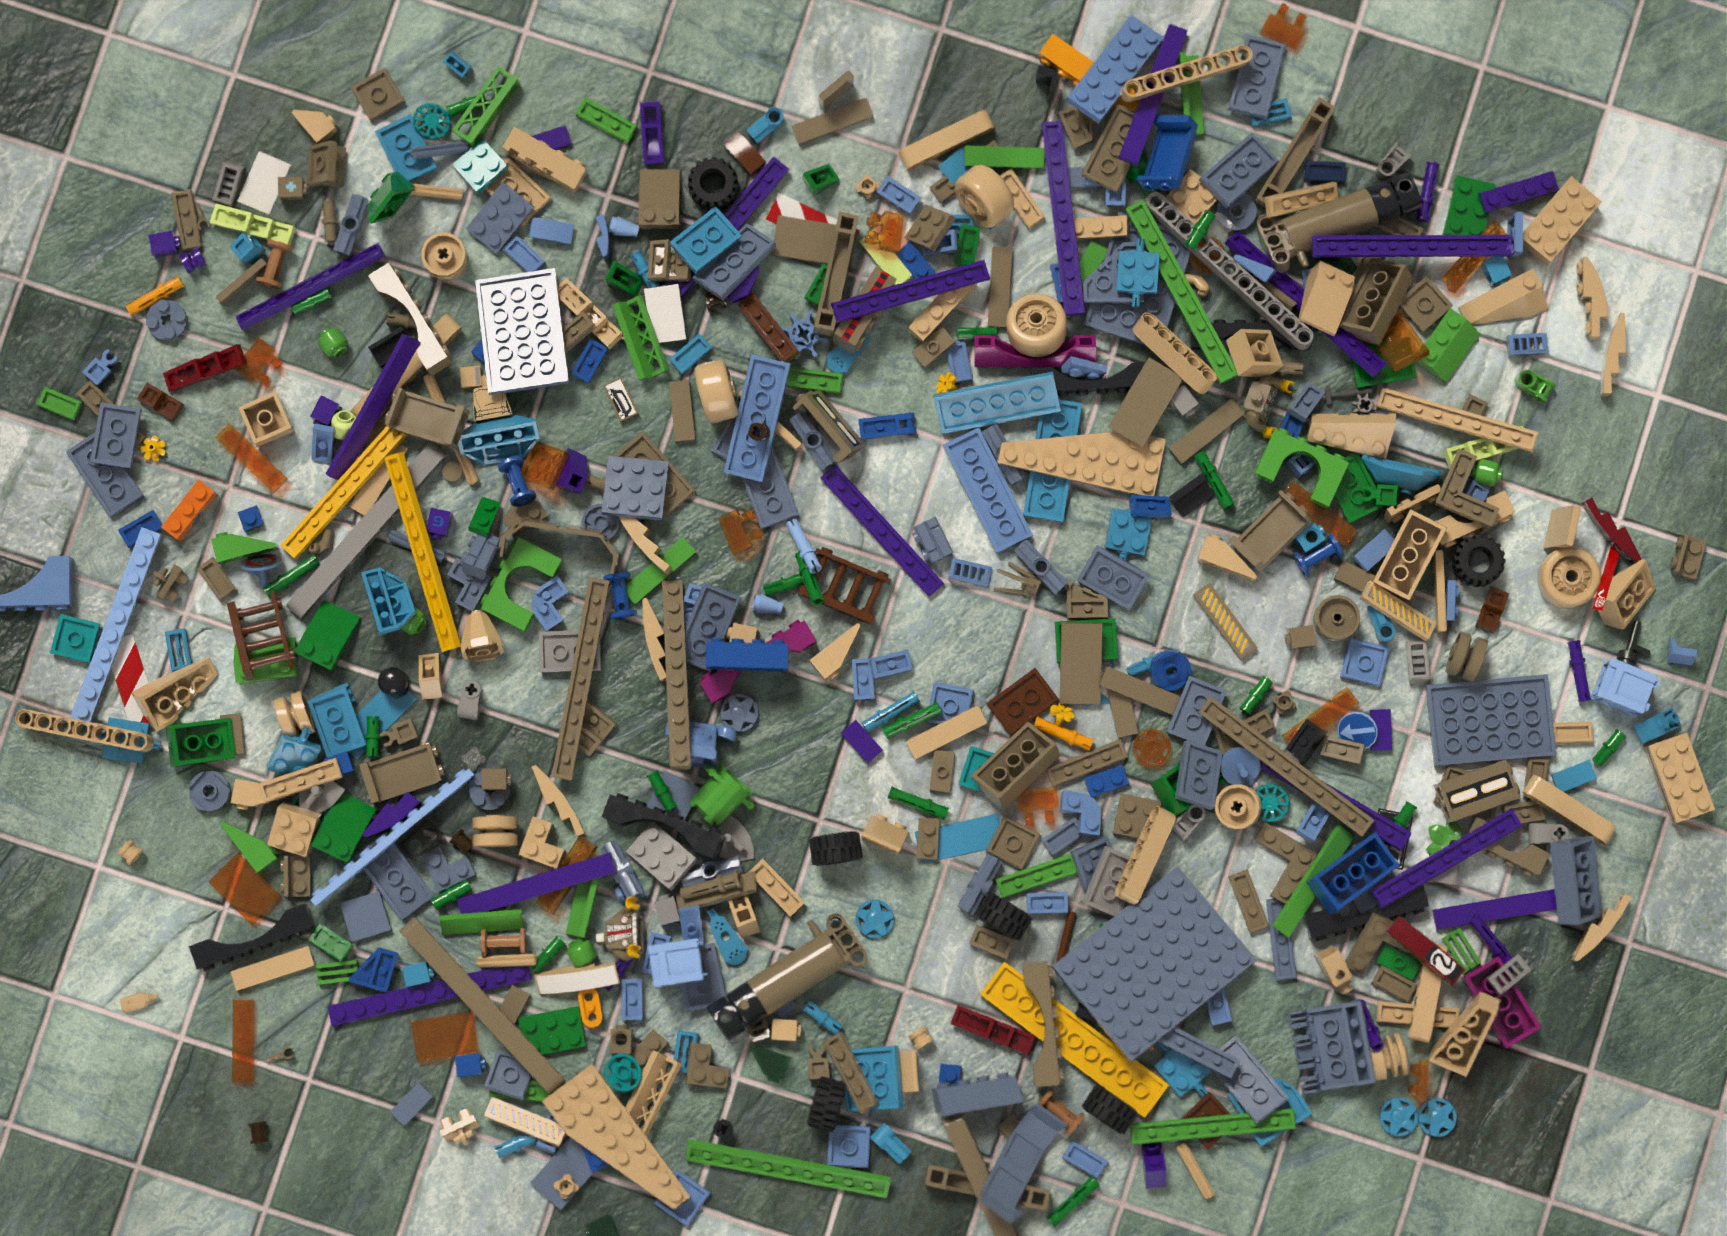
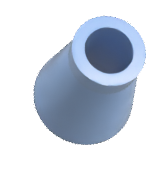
M619 216L617 218L612 217L608 232L617 236L637 237L639 225H635Z
M755 594L752 604V610L756 611V613L781 614L783 602L776 601L763 594Z

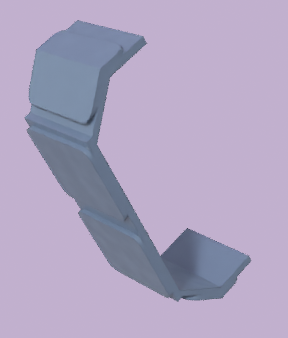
M1038 1103L1030 1107L1010 1134L995 1166L982 1187L980 1202L1010 1223L1019 1217L1021 1212L1015 1209L1019 1198L1044 1150L1067 1124Z

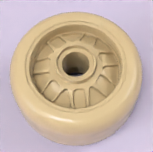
M973 166L960 176L955 183V194L961 207L973 221L983 227L991 228L996 226L1009 216L1014 209V199L1009 187L988 166Z
M1039 293L1028 294L1019 298L1013 303L1007 313L1006 329L1009 342L1018 352L1029 357H1043L1055 352L1063 344L1067 334V318L1062 305L1054 298Z
M719 359L696 366L694 369L695 380L707 420L710 423H718L735 418L739 413L733 379L730 376L726 362Z
M1572 546L1559 548L1542 561L1537 575L1538 587L1543 597L1554 606L1565 609L1576 608L1590 601L1597 592L1601 582L1600 567L1596 559L1584 549ZM1567 572H1572L1575 575L1574 582L1567 580Z

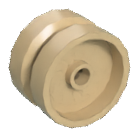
M448 232L436 233L424 242L421 250L422 261L427 271L434 278L449 281L459 277L465 271L468 264V254L462 241L455 235ZM443 255H448L447 258L442 259Z
M302 691L291 694V705L285 697L274 700L276 716L284 735L299 737L298 726L301 732L303 728H309L311 734L316 732L309 705Z
M1242 784L1230 785L1224 788L1217 796L1215 802V812L1218 819L1225 826L1233 829L1251 826L1260 817L1262 810L1261 798L1258 793L1250 786ZM1237 803H1241L1243 805V807L1240 808V811L1235 808V805Z
M486 815L485 817L472 818V828L476 831H485V833L473 836V847L518 846L517 835L505 833V830L517 828V817Z

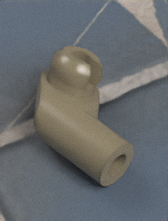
M324 529L322 540L311 543L309 551L314 555H320L329 550L333 531Z

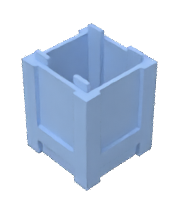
M1610 658L1609 661H1604L1590 698L1636 717L1638 714H1643L1644 711L1648 712L1650 704L1647 701L1652 688L1657 689L1659 681L1656 680L1657 675Z
M696 938L648 946L654 987L705 980L704 976L708 975V973L703 972L700 945H703V942H699V939Z

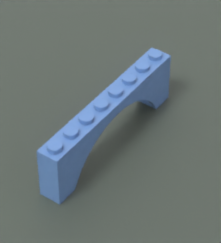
M49 556L45 565L32 580L14 591L0 595V612L7 611V608H14V611H27V607H35L36 611H46L47 607H55V610H67V607L73 606V558L70 556Z

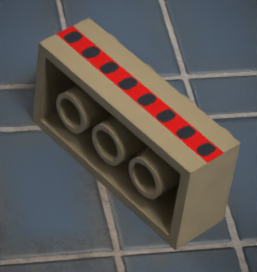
M875 267L858 295L894 286L897 279L880 268ZM885 310L841 322L834 333L833 344L854 355L856 350L860 352L865 344V335L872 333L876 326V318H881Z

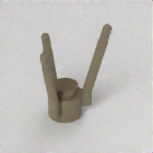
M1008 562V565L1026 577L1021 578L1007 571L997 569L998 573L1021 582L1020 588L1024 590L995 587L994 591L1021 594L1027 597L1030 594H1036L1041 580L1036 579L1035 575L1026 572L1012 562Z

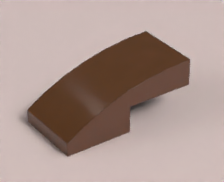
M739 132L735 133L723 144L751 176L767 163Z
M148 382L137 398L138 401L172 421L176 420L184 407L182 402Z
M1490 586L1475 627L1493 634L1495 633L1509 596L1508 592Z

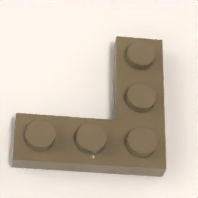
M1458 448L1435 505L1491 528L1500 508L1462 493L1477 456Z
M1265 822L1254 841L1289 861L1270 894V897L1285 905L1318 853Z
M1373 912L1345 960L1349 969L1363 975L1382 941L1405 950L1403 945L1386 934L1394 921Z

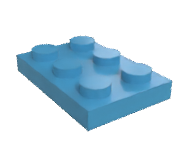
M411 114L375 131L394 172H399L409 182L438 169L432 157L411 158L410 150L412 147L426 146L423 137L414 129Z
M715 206L670 241L669 245L691 270L697 274L740 240L742 235Z
M346 687L307 700L327 758L366 745Z

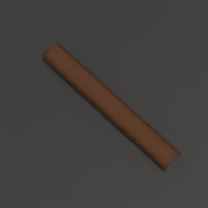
M1068 911L1056 963L1066 956L1076 915L1075 912Z

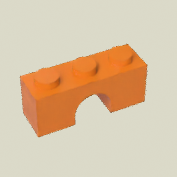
M198 479L161 528L181 542L192 529L193 521L204 509L207 510L218 494Z

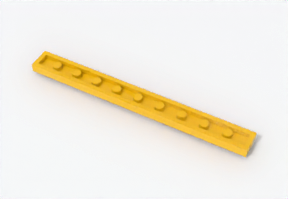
M386 426L280 546L297 560L385 462L384 457L390 456L408 435L391 430Z
M404 452L384 457L441 651L444 652L461 647Z

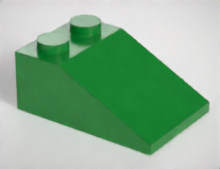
M399 172L388 173L382 179V186L371 194V201L368 203V221L371 224L393 218L416 188Z
M324 600L305 630L294 653L334 672L361 617Z
M231 718L175 724L166 727L171 767L236 758Z
M1180 763L1150 783L1166 809L1175 815L1193 805L1175 798ZM1221 773L1219 774L1218 786L1225 782Z
M343 793L330 808L311 846L346 863H350L364 837L362 834L369 827L377 809Z

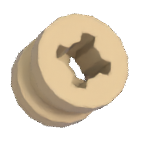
M129 840L122 846L117 855L120 858L126 859L128 865H132L142 854L143 850L140 847L137 848L134 842Z
M926 1026L908 1036L910 1040L914 1041L916 1050L934 1040L932 1036L928 1035Z

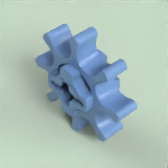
M807 311V317L803 321L797 320L793 312L790 313V318L794 322L791 328L780 327L789 335L790 340L800 353L803 350H809L813 358H817V353L814 351L813 346L818 342L826 345L828 344V339L821 338L817 333H813L814 324L810 322L812 311ZM799 328L801 329V331H803L804 334H805V333H808V334H807L808 343L806 342V340H805L803 337L799 338V337H800ZM800 353L795 357L796 360L800 359Z

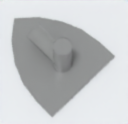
M334 781L313 786L299 793V806L316 813H321L333 806L345 789Z
M729 815L718 828V830H721V835L726 837L719 856L725 859L739 856L740 861L754 859V847L750 835L737 819Z

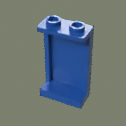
M1156 115L1153 123L1158 130L1144 176H1137L1136 180L1144 189L1149 191L1154 189L1166 191L1180 189L1198 124L1190 115Z

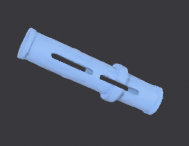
M792 519L794 527L791 521L787 522L786 527L800 551L801 559L806 562L810 573L815 574L814 566L817 572L822 569L815 556L816 551L810 546L798 520Z

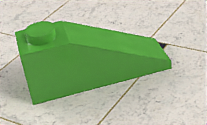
M228 532L216 534V538L211 539L216 561L220 565L279 549L276 543L228 534Z
M226 822L220 824L256 873L260 874L279 860L277 856L278 850L267 845V842Z

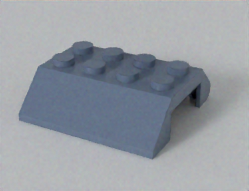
M1362 1001L1288 1013L1289 1021L1302 1019L1300 1023L1290 1024L1291 1029H1300L1301 1027L1306 1029V1035H1295L1292 1037L1293 1042L1306 1041L1305 1043L1294 1045L1296 1061L1309 1060V1063L1297 1065L1298 1070H1306L1312 1067L1314 1075L1302 1076L1300 1078V1082L1313 1080L1311 1084L1301 1085L1302 1094L1376 1083Z

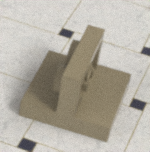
M327 141L309 146L308 186L344 187L346 147L337 146L335 141Z

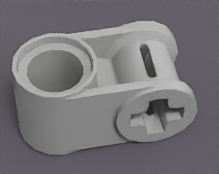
M1396 142L1377 166L1376 176L1380 180H1388L1399 168H1402L1412 154L1407 153ZM1381 167H1389L1391 173H1384Z
M472 680L467 681L463 685L457 717L478 720L483 692L480 683ZM474 684V688H477V692H473V694L471 695V692L468 691V687H472V685Z
M1192 805L1175 820L1172 829L1181 837V841H1184L1204 819L1205 809ZM1196 807L1201 810L1202 814L1199 819L1191 817L1190 811L1192 808Z
M1528 824L1529 844H1547L1567 839L1569 836L1567 827L1561 824ZM1557 830L1563 834L1559 839L1554 835V832Z
M1460 865L1451 867L1428 882L1458 886Z

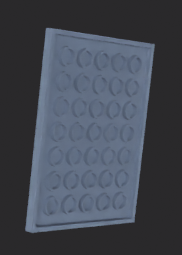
M1177 866L1144 892L1137 904H1129L1054 964L1052 969L1131 1063L1254 964L1257 959Z

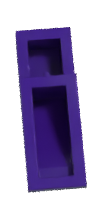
M660 100L642 101L639 104L644 164L664 163Z
M406 792L395 807L387 803L362 835L369 838L391 829L399 821H404L412 810L419 807L421 802L409 792Z

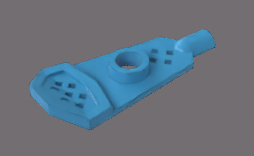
M865 335L864 346L860 352L856 350L854 355L839 346L834 348L827 354V367L834 373H846L870 342V335Z
M714 908L707 911L711 919L710 928L725 963L737 966L744 962L748 948L723 916H718ZM723 933L729 934L728 940L722 939Z

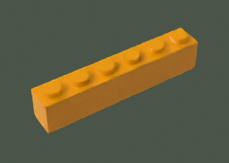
M1054 34L1051 35L1038 55L1040 62L1048 68L1051 66L1058 70V75L1064 79L1069 78L1072 80V84L1075 87L1094 63V61ZM1127 87L1128 93L1134 95V89ZM1120 96L1110 108V111L1113 112L1116 104H1119L1136 112L1140 99L1126 102Z

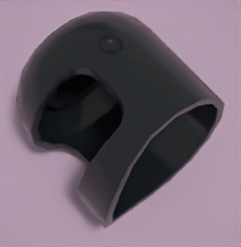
M385 668L378 676L379 689L390 698H401L410 690V678L399 668ZM408 680V687L403 694H400L405 689Z

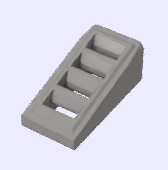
M227 161L223 162L213 201L229 206L233 205L245 167ZM230 169L233 171H237L236 175L228 173L227 170ZM225 177L235 179L234 183L224 180ZM222 185L232 187V191L222 188ZM220 192L228 194L230 198L219 196Z
M1427 641L1406 642L1409 684L1430 683ZM1411 649H1423L1421 652H1411ZM1412 657H1423V659L1412 660ZM1424 665V668H1413V666Z
M1517 954L1487 977L1486 980L1496 993L1501 995L1531 971V969L1522 957ZM1517 961L1519 963V965L1523 968L1522 972L1518 970V968L1514 965V962ZM1511 966L1517 976L1514 977L1508 970V967ZM1503 971L1511 979L1509 982L1501 974ZM1497 976L1505 984L1503 987L1495 979Z

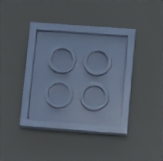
M608 456L602 515L662 521L669 461Z

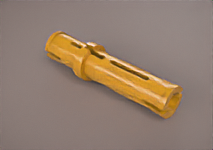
M177 275L170 281L158 284L156 289L125 305L131 316H134L164 297L165 299L169 298L171 293L183 288L184 284Z
M1038 716L1034 723V727L1039 731L1062 739L1071 746L1074 744L1090 751L1094 741L1093 738L1077 733L1075 729L1072 731Z

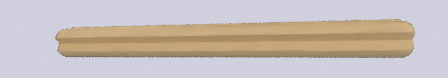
M425 375L423 379L431 398L445 403L434 375ZM458 446L457 449H454L468 484L474 485L479 482L470 458L461 455Z

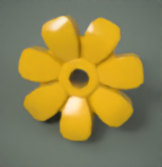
M947 372L946 375L941 374L939 376L941 382H937L936 394L958 389L954 385L957 377L953 373Z
M153 436L152 440L149 438L144 439L143 443L145 446H141L140 451L145 453L144 458L146 460H150L152 457L154 462H158L160 460L159 455L165 456L166 451L162 448L166 447V443L163 440L159 442V437Z
M1058 703V706L1052 705L1050 708V714L1056 716L1055 724L1062 725L1064 720L1070 722L1075 717V714L1072 712L1073 709L1070 707L1065 708V704Z

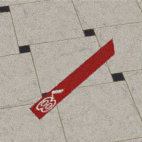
M1612 545L1593 604V610L1603 611L1619 553Z

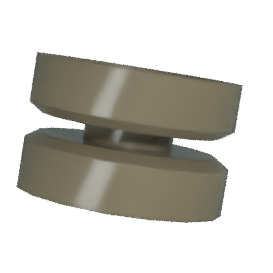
M1334 595L1324 599L1317 606L1313 615V625L1318 635L1332 642L1343 641L1350 637L1360 623V611L1356 603L1349 597ZM1335 614H1336V617H1337V616L1340 617V620H1339V621H1335V620H1334V615H1335Z
M1460 631L1450 650L1445 673L1456 676L1462 669V678L1473 682L1482 665L1488 640L1477 637L1471 645V634Z

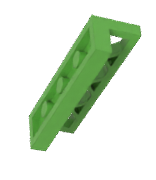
M1186 52L1179 53L1178 65L1199 59V56H1186ZM1182 70L1185 77H1190V73L1187 70ZM1199 80L1180 86L1182 115H1190L1198 124L1195 136L1204 135L1201 85Z
M498 66L452 129V132L464 139L471 147L477 144L519 87V80ZM499 73L508 78L504 85L496 86L495 79ZM494 90L495 98L492 101L484 102V94ZM483 106L484 113L482 116L473 118L472 111L474 108ZM471 123L472 130L467 136L459 131L463 124Z
M638 295L627 302H618L612 305L638 379H652L668 371L642 295ZM636 302L640 308L638 315L634 313L632 304ZM641 321L646 325L645 333L640 331ZM648 340L651 341L653 345L651 352L648 351L646 347ZM654 358L658 360L661 367L656 371L653 367Z
M585 854L584 860H587V859H590V858H593V857H596V856H592V855ZM601 877L577 884L566 934L586 938Z

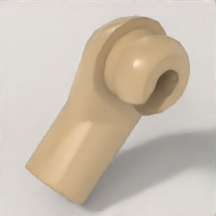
M1184 274L1189 284L1196 286L1199 296H1207L1210 287L1203 277Z

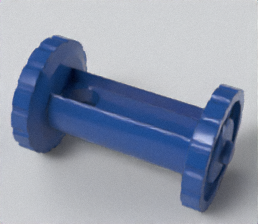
M520 456L507 458L498 465L499 472L506 473L514 493L510 503L514 507L527 505L537 497L535 491L527 489L520 469L524 464V460Z
M1331 533L1327 535L1329 543L1303 557L1298 552L1293 554L1297 567L1305 577L1310 576L1309 567L1333 554L1339 559L1344 557L1339 543Z
M615 572L614 574L603 576L604 580H608L611 583L616 611L610 614L611 619H626L627 617L637 615V610H630L625 579L630 577V572ZM621 603H624L625 608L623 610H621L619 607Z

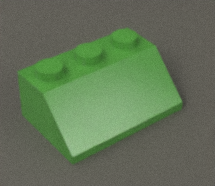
M1450 308L1415 356L1414 362L1444 383H1447L1480 336V333L1466 318Z
M287 638L289 649L293 648L295 652L297 648L296 638ZM282 643L252 651V654L248 655L249 659L258 660L284 653L285 651ZM234 644L235 683L241 685L300 678L298 656L294 653L296 660L292 661L294 669L290 670L286 660L256 668V671H252L254 679L246 681L237 645Z

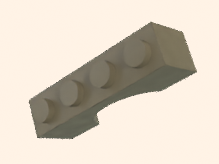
M1474 817L1466 834L1487 823V821ZM1498 841L1483 849L1486 851L1485 855L1493 859L1499 857L1504 860L1503 864L1511 868L1517 866L1522 869L1521 873L1531 878L1533 875H1540L1550 853L1532 844L1519 852L1504 849Z

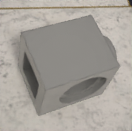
M1185 385L1176 390L1169 402L1180 418L1185 415L1187 418L1197 411L1196 407L1199 404Z
M669 894L657 897L658 901L654 902L660 926L680 921L675 897H670Z

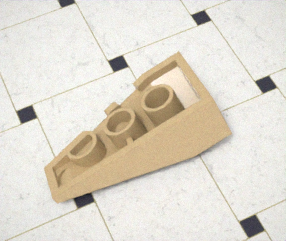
M1531 269L1459 306L1458 309L1461 315L1474 325L1500 320L1528 318L1548 309L1543 286L1534 269Z
M206 657L145 684L133 691L132 695L155 732H158L175 722L185 707L188 708L199 692L201 693L218 674L210 658Z

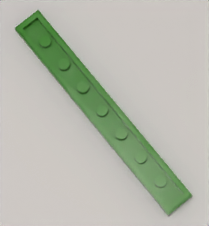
M1294 1108L1275 1110L1259 1124H1256L1248 1113L1135 1123L1130 1125L1131 1144L1135 1145L1296 1129Z

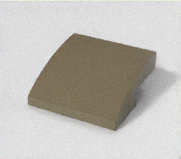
M669 239L650 241L648 280L666 282L691 281V268L669 245Z
M587 700L578 748L590 757L616 726L617 722L589 700Z

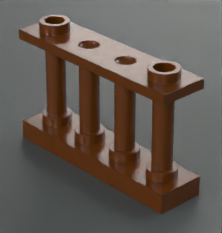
M816 548V554L820 556L819 563L822 566L819 572L815 568L817 582L828 559L839 564L828 591L822 594L824 598L822 605L873 626L876 616L873 615L872 609L883 583L888 585L891 583L892 579L888 578L889 574L880 570L876 573L837 557L828 548ZM848 567L857 571V575L846 600L840 602L835 600V593L845 569ZM867 575L876 579V582L865 608L862 607L859 610L854 607L855 604L853 602L864 576ZM801 585L798 595L810 599L806 586Z
M274 591L270 592L272 602L246 609H237L235 601L227 603L242 671L246 681L254 679L252 671H256V668L287 660L290 670L294 669L292 661L296 660L293 648L289 649L280 610L283 609L281 598H276ZM275 609L276 619L249 626L241 625L240 620H244V617ZM279 626L280 636L253 643L245 642L244 637H247L248 634ZM283 643L284 653L258 660L249 659L248 654H252V651Z

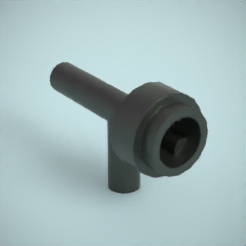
M1633 621L1626 649L1618 651L1617 660L1634 666L1637 664V654L1646 658L1649 657L1650 650L1636 645L1641 622Z

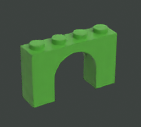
M1275 429L1253 475L1272 484L1286 457L1293 454L1306 455L1315 462L1318 468V480L1308 501L1327 509L1331 504L1349 462L1345 461L1346 458L1342 455L1327 453V449L1322 446L1316 445L1314 447L1308 444L1309 441L1298 436L1296 439L1290 436V432L1285 429Z
M518 537L517 541L513 540L508 550L510 554L507 559L504 558L499 566L501 571L498 577H493L490 583L492 588L489 594L483 596L480 605H482V611L526 633L535 614L509 599L506 590L509 577L519 569L532 568L553 579L559 571L563 560Z

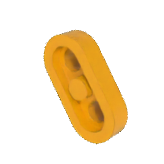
M595 988L581 990L578 994L582 1021L588 1027H597L603 1019L598 991ZM587 993L592 994L593 998L591 1001L585 999ZM591 1013H594L596 1015L595 1021L589 1020V1015Z

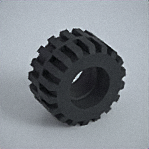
M712 157L709 160L704 158L703 162L698 161L688 175V188L693 201L697 202L699 207H705L709 211L715 206L718 209L721 207L723 209L727 208V204H732L734 197L738 194L739 184L735 169L722 158L718 160L716 157ZM717 174L723 177L725 180L723 190L716 194L705 192L702 189L701 183L706 176Z
M1478 534L1466 538L1456 547L1452 555V567L1455 569V576L1458 575L1459 580L1466 582L1465 585L1484 587L1491 584L1500 576L1505 568L1503 567L1506 563V559H1504L1505 552L1501 550L1500 543L1497 544L1495 539L1488 538V535L1479 536ZM1472 550H1481L1487 554L1489 568L1486 571L1476 572L1470 568L1468 554Z
M856 831L821 835L809 840L812 865L815 866L851 862L863 857L860 833Z
M992 893L987 894L976 913L979 920L1014 940H1021L1032 921L1028 913Z
M823 1076L818 1079L807 1121L809 1127L828 1132L835 1130L846 1090L845 1082Z
M1100 1085L1093 1087L1081 1105L1086 1112L1119 1134L1126 1133L1138 1114L1133 1107Z

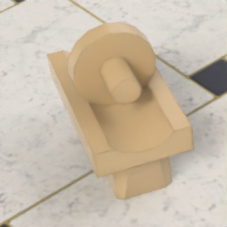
M467 1108L458 1113L460 1122L454 1124L451 1117L440 1121L442 1127L440 1133L446 1142L453 1139L455 1144L462 1141L466 1146L469 1144L467 1138L474 1135L472 1130L480 1127L478 1120Z

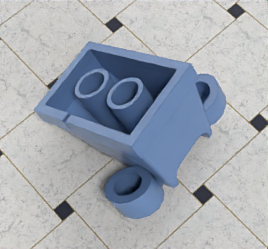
M689 721L691 767L704 768L706 764L710 763L716 769L718 764L717 738L735 743L736 731L725 725ZM668 722L666 724L665 737H669Z

